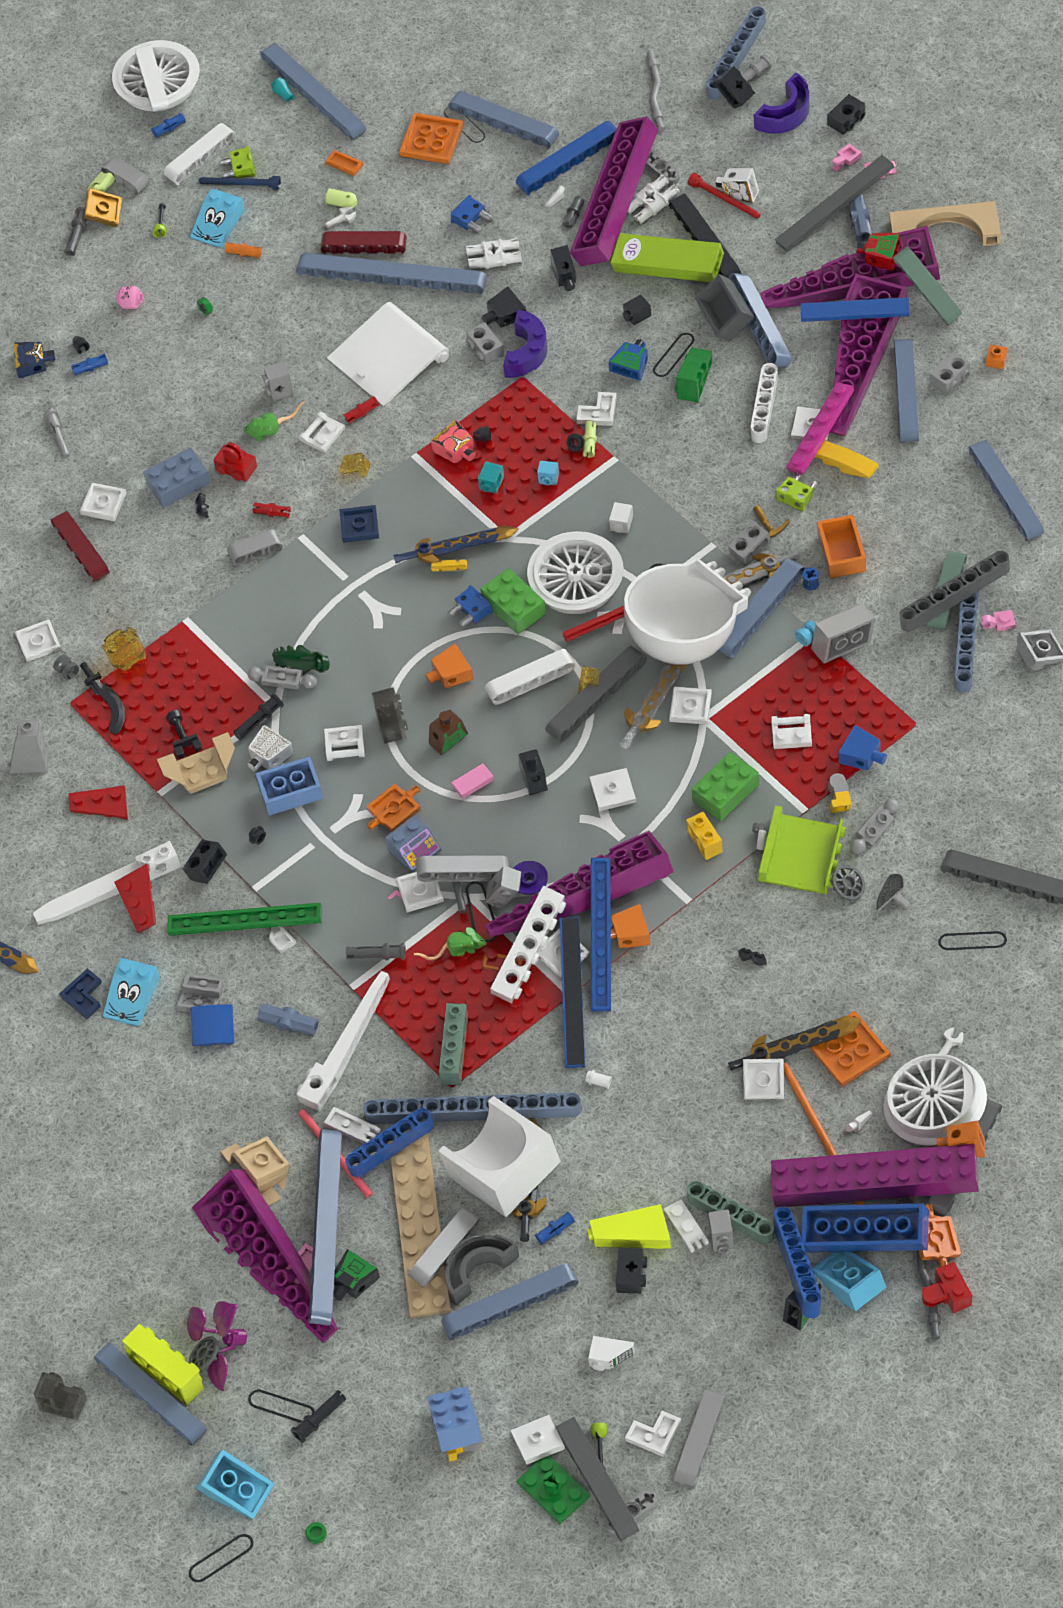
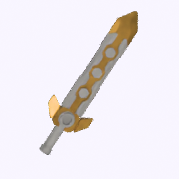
M797 550L778 559L773 555L770 556V554L758 553L752 556L757 561L756 563L738 569L722 578L731 585L738 581L742 585H746L765 576L770 578L787 558L796 560L800 556Z

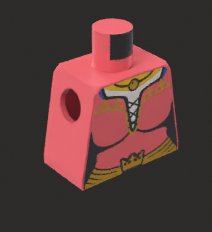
M454 420L431 440L432 451L453 463H458L462 458L472 461L476 456V453L473 451V438L457 420Z

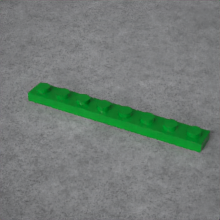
M319 902L168 915L167 932L169 936L318 924L322 923V905Z

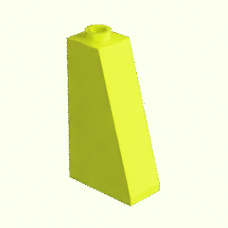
M661 1204L589 1220L590 1228L587 1229L589 1241L593 1240L595 1247L671 1248L670 1236Z

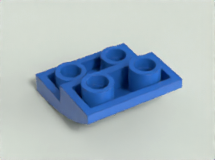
M232 1004L203 1005L190 1008L192 1046L235 1043Z

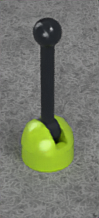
M164 203L159 204V223L153 227V235L155 237H165L167 234V228L162 223L163 212L166 208Z
M599 1422L591 1424L590 1427L592 1436L598 1439V1455L603 1465L602 1439L605 1438L608 1430L606 1423Z

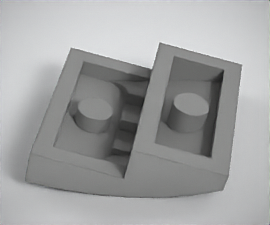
M187 973L182 984V993L177 1003V1011L191 1013L190 1008L194 1006L219 1005L225 979Z

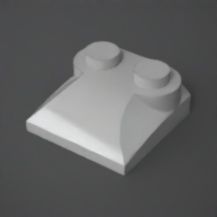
M1051 629L1019 633L1017 649L1030 669L1041 670L1044 665L1063 661V649Z

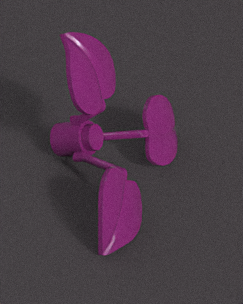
M219 1301L214 1307L213 1321L216 1324V1329L204 1327L206 1315L199 1307H191L187 1319L188 1334L193 1341L200 1340L204 1331L222 1336L223 1343L228 1345L221 1349L220 1353H217V1360H213L207 1370L209 1379L221 1391H225L224 1384L228 1372V1363L222 1353L234 1350L235 1346L245 1345L247 1342V1333L244 1329H230L238 1305L226 1301Z

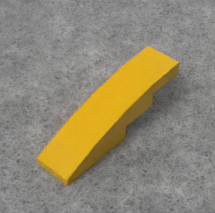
M827 441L822 443L814 457L822 459L824 464L838 467L845 474L868 479L879 467L878 463Z

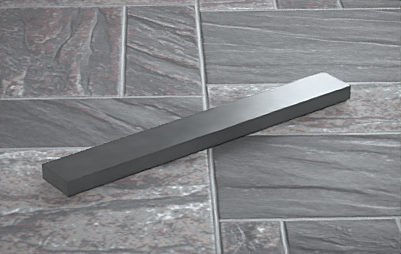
M883 155L878 157L775 239L776 243L788 252L893 169V163Z

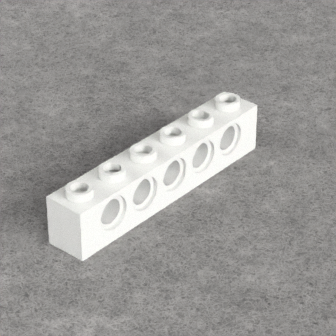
M545 886L542 887L490 988L491 994L510 1003L513 1002L514 998H519L522 992L520 986L523 981L527 982L531 971H529L531 965H535L539 959L540 954H538L540 947H545L549 938L547 934L549 930L553 931L557 923L555 918L558 912L562 913L565 908L564 895ZM549 907L552 909V912L549 915H545L541 912L542 909ZM540 924L543 926V930L536 932L533 930V926ZM531 941L535 946L532 949H527L524 947V944ZM517 959H524L526 964L517 966L515 961ZM509 976H515L517 981L511 984L506 979Z

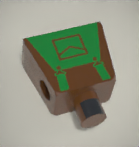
M451 710L443 711L429 725L428 743L442 755L468 735L463 721Z

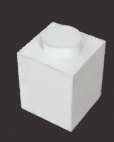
M614 502L609 518L610 531L617 533L629 532L633 519L632 505Z

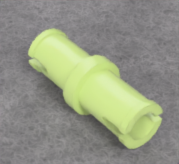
M592 421L585 422L583 456H587V458L595 456V443L597 442L596 422H593V426Z

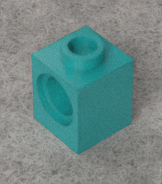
M485 462L478 477L479 489L485 492L497 493L504 478L503 466Z

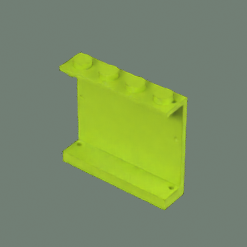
M775 805L759 869L758 881L827 894L828 888L833 887L830 882L832 880V871L837 869L838 860H835L836 854L840 855L842 843H839L840 838H844L846 827L843 826V819H840L838 825L784 815L782 814L783 807Z

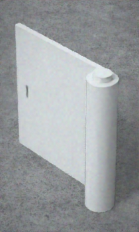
M387 302L333 351L327 359L384 406L431 362H445L449 358V349L392 302Z

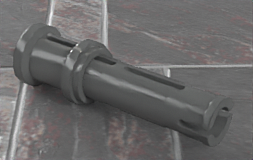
M78 207L75 210V219L71 222L72 230L64 250L66 255L75 256L82 231L87 227V219L84 218V207Z
M385 943L383 946L346 947V959L383 958V960L387 961L390 958H401L405 960L406 945L405 943L400 945Z

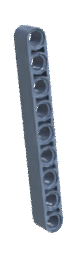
M273 43L260 52L262 59L266 60L272 69H276L279 72L278 74L283 79L286 78L294 89L297 88L304 98H308L309 102L314 107L320 109L319 112L325 117L327 116L330 122L338 126L342 133L351 138L350 140L366 131L363 122L278 44Z

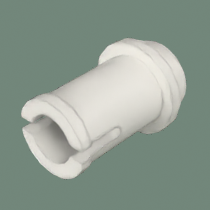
M592 1070L588 1071L585 1082L589 1083V1085L594 1084L609 1089L612 1076L599 1074Z

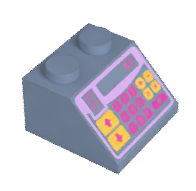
M415 815L385 837L388 851L411 873L416 871L415 860L418 857L436 856L442 851L428 827Z

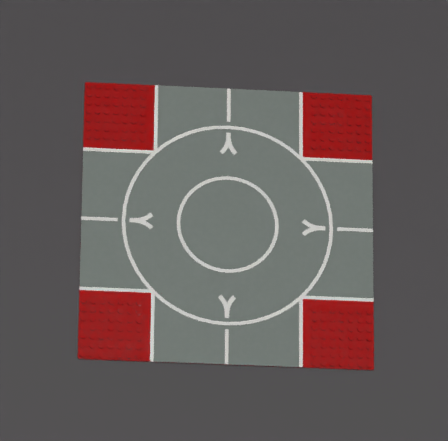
M525 377L516 380L459 422L473 438V451L476 453V456L472 461L462 458L458 463H453L434 453L430 442L339 508L376 505L379 529L378 539L343 543L340 511L337 509L100 681L103 685L106 684L115 691L125 709L124 724L117 735L108 730L112 720L109 705L100 695H95L91 687L70 703L78 714L204 840L219 842L227 853L224 861L270 907L321 902L322 923L290 927L362 1000L381 971L388 973L390 980L375 1013L438 1076L446 1004H466L468 1023L461 1081L563 1002L562 980L538 959L535 965L532 964L529 969L531 974L527 982L523 981L520 986L522 992L518 999L514 998L513 1002L510 1003L491 994L490 988L505 961L504 958L497 956L498 954L508 955L520 930L498 935L493 941L486 942L485 946L478 949L474 948L475 953H468L466 951L464 955L452 956L447 948L441 957L436 960H427L421 956L414 955V953H421L428 957H434L439 954L450 934L465 932L466 928H472L466 896V886L472 881L460 882L467 912L464 914L459 913L452 882H438L444 902L408 913L406 912L403 900L398 895L388 899L393 892L399 891L396 878L411 874V872L387 849L385 837L392 832L381 824L377 825L372 831L367 827V823L373 820L374 816L367 811L366 806L394 783L406 791H409L414 785L420 788V792L413 796L414 801L421 807V810L415 816L428 827L441 847L442 851L436 856H506L509 868L512 869L523 861H536L542 864L548 872V882L545 887L550 886L569 873L576 874L579 867L584 864H591V858H596L600 854L604 857L610 853L609 849L615 845L650 830L667 852L674 873L669 874L664 879H658L646 887L638 888L611 900V916L640 904L648 932L651 934L758 850L756 849L758 834L752 832L753 824H764L768 835L775 805L783 807L782 814L800 817L830 794L828 782L833 774H842L848 780L861 770L840 764L838 752L855 725L880 740V752H884L916 726V722L844 658L840 656L823 663L811 649L812 643L808 646L800 644L795 637V632L799 628H803L804 623L779 603L733 658L717 650L706 659L687 664L682 673L680 670L676 671L674 681L667 685L666 693L657 701V707L648 714L650 720H661L657 728L648 732H638V730H641L638 725L645 723L642 719L634 721V729L629 728L624 716L626 708L629 707L633 713H641L644 709L645 701L647 698L652 697L654 687L661 683L663 673L668 671L671 666H665V662L651 657L635 643L626 626L625 617L569 642L564 640L562 633L624 606L625 594L631 582L641 573L649 570L653 564H687L693 559L698 558L705 564L715 561L717 563L716 569L720 567L725 569L726 572L723 576L741 568L599 442L595 443V456L592 458L583 456L584 446L579 451H571L566 444L568 436L578 433L583 437L585 430ZM489 426L492 440L485 442L475 441L473 432L480 427ZM577 439L574 440L575 445H578ZM540 461L558 462L559 477L557 485H545L538 482L537 472ZM485 462L503 466L504 478L497 493L485 492L479 489L478 477ZM614 502L629 504L633 507V519L628 533L610 531L609 518ZM504 525L519 528L510 538L436 556L439 562H442L441 560H456L457 562L463 559L467 560V570L463 571L457 569V571L439 570V572H433L431 570V563L419 561L418 557L396 564L393 557L395 554L414 551L416 544L428 537L431 538L430 543ZM580 531L599 535L616 547L623 561L624 572L622 581L613 596L603 606L583 614H567L556 611L545 604L546 614L520 634L515 633L494 612L489 613L476 624L470 621L464 627L459 622L467 615L461 609L453 615L448 613V610L456 604L455 598L468 589L469 585H472L481 594L480 588L507 568H510L530 587L527 568L531 556L546 540L562 533ZM576 549L567 550L572 563H575ZM580 549L579 564H581L589 550ZM564 552L556 554L558 558L569 566ZM593 552L587 564L598 557L599 554ZM553 559L550 560L549 564L560 567ZM604 559L599 563V565H604L608 562L606 559ZM612 569L603 571L602 573L612 574ZM603 579L601 581V583L607 584L609 582V580ZM756 581L742 587L749 588L751 591L748 603L762 588ZM558 586L547 589V591L551 592ZM577 586L576 600H580L583 597ZM591 586L597 592H600L602 590L597 587ZM583 587L587 598L593 596L588 590H586ZM573 588L567 596V600H573ZM566 589L556 595V597L561 598ZM453 644H456L472 668L473 680L449 688H444L439 680L429 684L425 674L433 671L432 658ZM288 645L292 646L295 650L297 645H303L310 651H319L324 656H328L330 662L329 670L324 673H319L316 670H310L306 673L313 674L317 679L316 686L311 689L305 688L303 684H300L299 690L262 685V679L251 681L248 678V670L251 667H259L262 671L265 670V666L276 667L272 653L274 649H280L281 646L287 651ZM633 646L647 656L643 667L564 742H559L545 731L549 721L627 647ZM561 649L567 650L575 663V668L570 673L498 705L493 704L484 689L485 685L491 680ZM674 687L712 690L708 724L670 722L669 717ZM657 689L656 691H657V692H662L663 690H662V689ZM271 694H276L284 706L278 708L271 718L264 719L241 741L237 739L233 731L258 710L260 704H264L269 700ZM648 703L647 705H648V706H653L654 704H653V703ZM173 710L180 711L183 717L181 724L187 737L197 733L203 750L196 752L193 745L183 748L185 757L178 759L172 743L180 740L174 725H170L167 721L166 715ZM451 710L463 721L468 735L440 755L428 743L429 725L439 717L441 712ZM810 714L812 747L774 749L772 716L785 718ZM804 724L778 725V729L805 727ZM264 725L292 743L294 753L278 766L306 757L311 758L321 786L323 799L268 816L255 774L268 769L261 765L257 771H253L248 766L251 760L248 748ZM362 725L365 757L352 756L327 761L324 729ZM228 732L235 749L227 768L226 781L191 794L185 789L184 785L163 775L157 759L173 753L176 761L214 747L212 738ZM358 745L332 748V751L357 749ZM537 749L545 771L548 790L529 795L519 767L518 755ZM732 752L759 772L760 785L726 818L720 821L692 801L691 788L725 755ZM483 763L493 774L494 781L462 799L452 787L451 782ZM627 768L636 803L599 811L589 777ZM537 775L533 776L532 780H538ZM701 812L705 813L722 839L723 852L708 860L704 859L687 833L686 819ZM261 826L266 832L265 839L259 845L250 843L249 832L254 827ZM478 881L484 885L485 890L487 892V884L489 881ZM473 884L469 887L468 891L476 933L484 940H488L493 936L489 935L484 925L492 921L488 905L485 903V896L481 886ZM517 893L504 908H497L491 905L494 917L497 918L504 913H512L515 906L518 904L525 905L531 901L530 897L535 894L524 895ZM591 909L566 917H579L580 943L590 952L581 962L582 987L591 980ZM560 919L557 920L553 931L549 930L547 937H550L560 928ZM535 926L533 930L540 932L543 930V926ZM616 938L611 939V964L633 947L619 948ZM531 941L524 944V947L527 949H532L535 946ZM385 943L389 945L405 943L406 945L405 960L401 958H390L387 961L383 960V958L346 959V947L383 946ZM485 953L488 958L486 965L499 967V970L483 968L482 963ZM524 959L522 960L521 966L526 964V961ZM509 976L506 981L513 984L517 981V978ZM448 1085V1086H449L450 1088H453V1087H455L456 1085Z

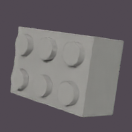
M859 604L841 613H836L825 620H820L815 624L811 649L823 663H826L869 644L875 621L874 616L863 604Z

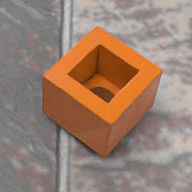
M989 345L986 367L1004 369L1008 347Z

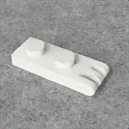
M333 1107L324 1121L325 1127L339 1131L342 1135L362 1144L376 1137L374 1133L379 1134L381 1131L377 1126L336 1107Z
M682 1200L664 1208L665 1214L691 1253L695 1252L692 1244H695L698 1249L702 1248L699 1240H702L705 1246L709 1244L708 1239Z

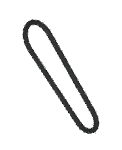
M472 881L466 886V896L472 922V928L476 932L468 889L473 884L480 885L483 890L485 899L486 890L481 882ZM487 903L492 920H494L495 917L491 905ZM498 935L493 936L491 939H488V940H485V941H486V942H491V941H493Z

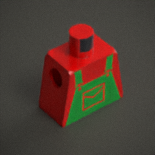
M872 233L868 243L858 242L857 253L865 254L868 265L893 271L896 263L893 257L899 253L901 246L899 233Z

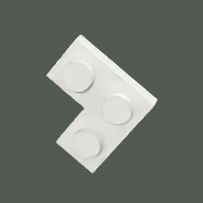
M598 392L597 406L579 405L577 424L585 425V422L592 421V425L593 422H596L597 425L613 426L617 394Z
M662 1411L653 1428L634 1420L625 1437V1441L664 1457L681 1424V1418Z

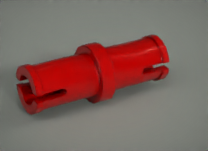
M372 396L362 404L358 403L354 409L343 414L344 419L348 424H351V422L361 416L365 417L366 413L379 406L377 399Z
M257 502L253 504L256 507L253 508L254 514H264L269 517H290L288 513L291 512L290 506Z

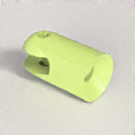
M101 171L88 186L87 191L91 188L106 192L115 181L114 176L110 172L103 173Z
M329 188L326 194V204L354 208L357 205V198L352 192Z

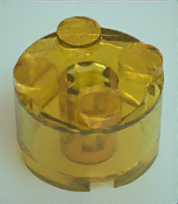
M126 627L127 630L125 631L121 629L113 631L104 639L105 644H102V648L111 665L115 668H121L122 671L130 669L133 664L146 657L145 648L136 630L131 627Z

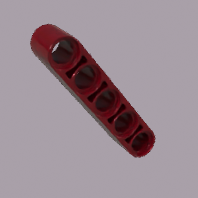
M326 231L322 234L320 250L323 254H326V252H332V254H343V252H349V254H360L361 252H367V254H378V252L395 254V252H402L401 254H404L407 235L401 231Z
M68 511L50 519L53 527L57 528V533L62 540L65 539L67 542V547L71 552L75 553V558L80 564H83V569L88 576L93 578V582L110 573L104 560Z

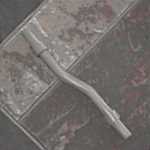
M649 50L647 51L648 67L654 79L650 97L653 109L652 116L657 124L658 131H664V117L657 101L661 85L658 71L659 65L657 59H655L654 52Z

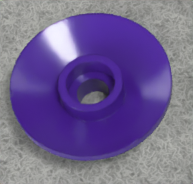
M523 861L513 867V869L521 871L518 893L524 895L536 894L541 891L543 886L547 885L548 872L542 864L536 861Z

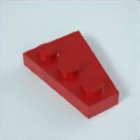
M125 785L68 793L70 812L103 815L105 817H117L128 820Z
M145 864L114 881L138 933L156 925L149 864Z

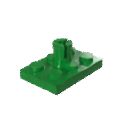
M550 1455L538 1460L516 1480L517 1484L558 1524L565 1521L590 1498V1494Z

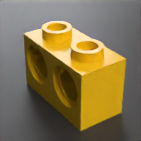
M704 812L686 819L687 833L705 860L723 852L722 839Z

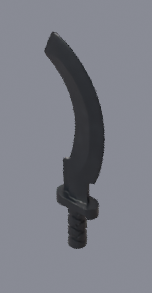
M83 662L80 667L87 676L84 683L87 687H91L95 695H100L109 705L112 720L108 730L117 735L122 729L125 720L123 703L113 689L101 683L100 679L102 676L100 672L94 675L88 664Z

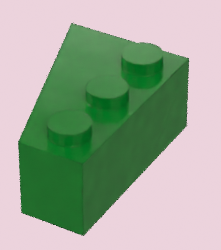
M690 348L676 377L675 392H677L678 399L699 403L713 361L712 351Z

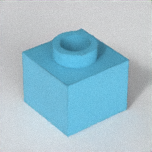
M540 461L537 472L540 484L557 485L559 477L558 462Z

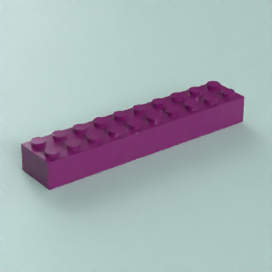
M648 116L622 121L618 124L570 250V254L580 266L607 262L611 258L658 129Z
M975 1144L771 1160L772 1199L775 1207H792L903 1198L906 1195L908 1197L979 1192Z

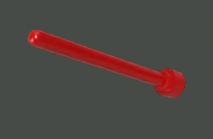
M694 172L690 175L687 182L689 186L693 188L700 187L752 217L760 218V212L707 184L697 173Z

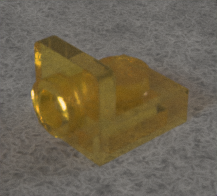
M362 452L343 456L340 471L343 474L359 472L363 477H367L371 463Z
M582 666L578 694L587 685L598 686L600 669Z

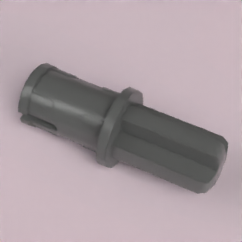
M576 196L571 206L568 207L567 214L563 220L565 227H572L576 218L579 217L580 210L585 202L582 197Z

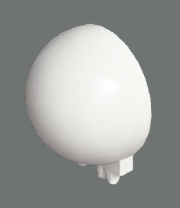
M695 558L687 564L657 566L641 573L627 588L624 598L626 626L635 643L645 653L657 660L676 665L699 662L713 655L724 645L732 633L736 616L747 609L748 597L751 593L750 589H742L743 585L740 581L732 585L722 578L726 572L725 569L722 567L716 569L717 563L715 561L705 564L700 559Z

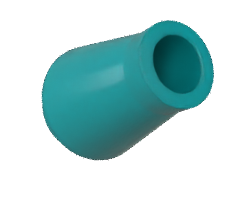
M279 77L272 82L271 87L274 93L286 102L294 99L295 96L285 79Z

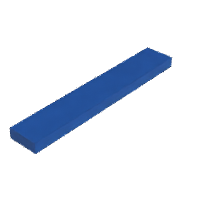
M909 297L801 303V322L909 316Z

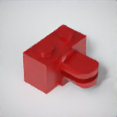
M232 442L224 444L213 460L215 470L222 475L228 474L237 481L243 480L247 482L257 468L256 457L246 453V451L240 449L237 444Z
M955 1262L935 1269L936 1283L922 1289V1302L927 1307H933L944 1302V1304L948 1303L952 1313H956L972 1306L973 1295Z

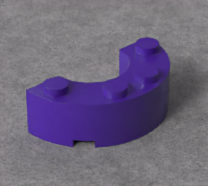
M795 72L785 82L788 102L780 106L763 104L753 115L754 129L765 133H784L795 129L804 122L810 110V95L808 84L800 74Z
M518 310L514 323L516 336L522 337L527 342L518 350L507 351L503 364L505 378L527 375L532 370H536L543 363L547 355L548 345L545 327L535 315L527 311Z

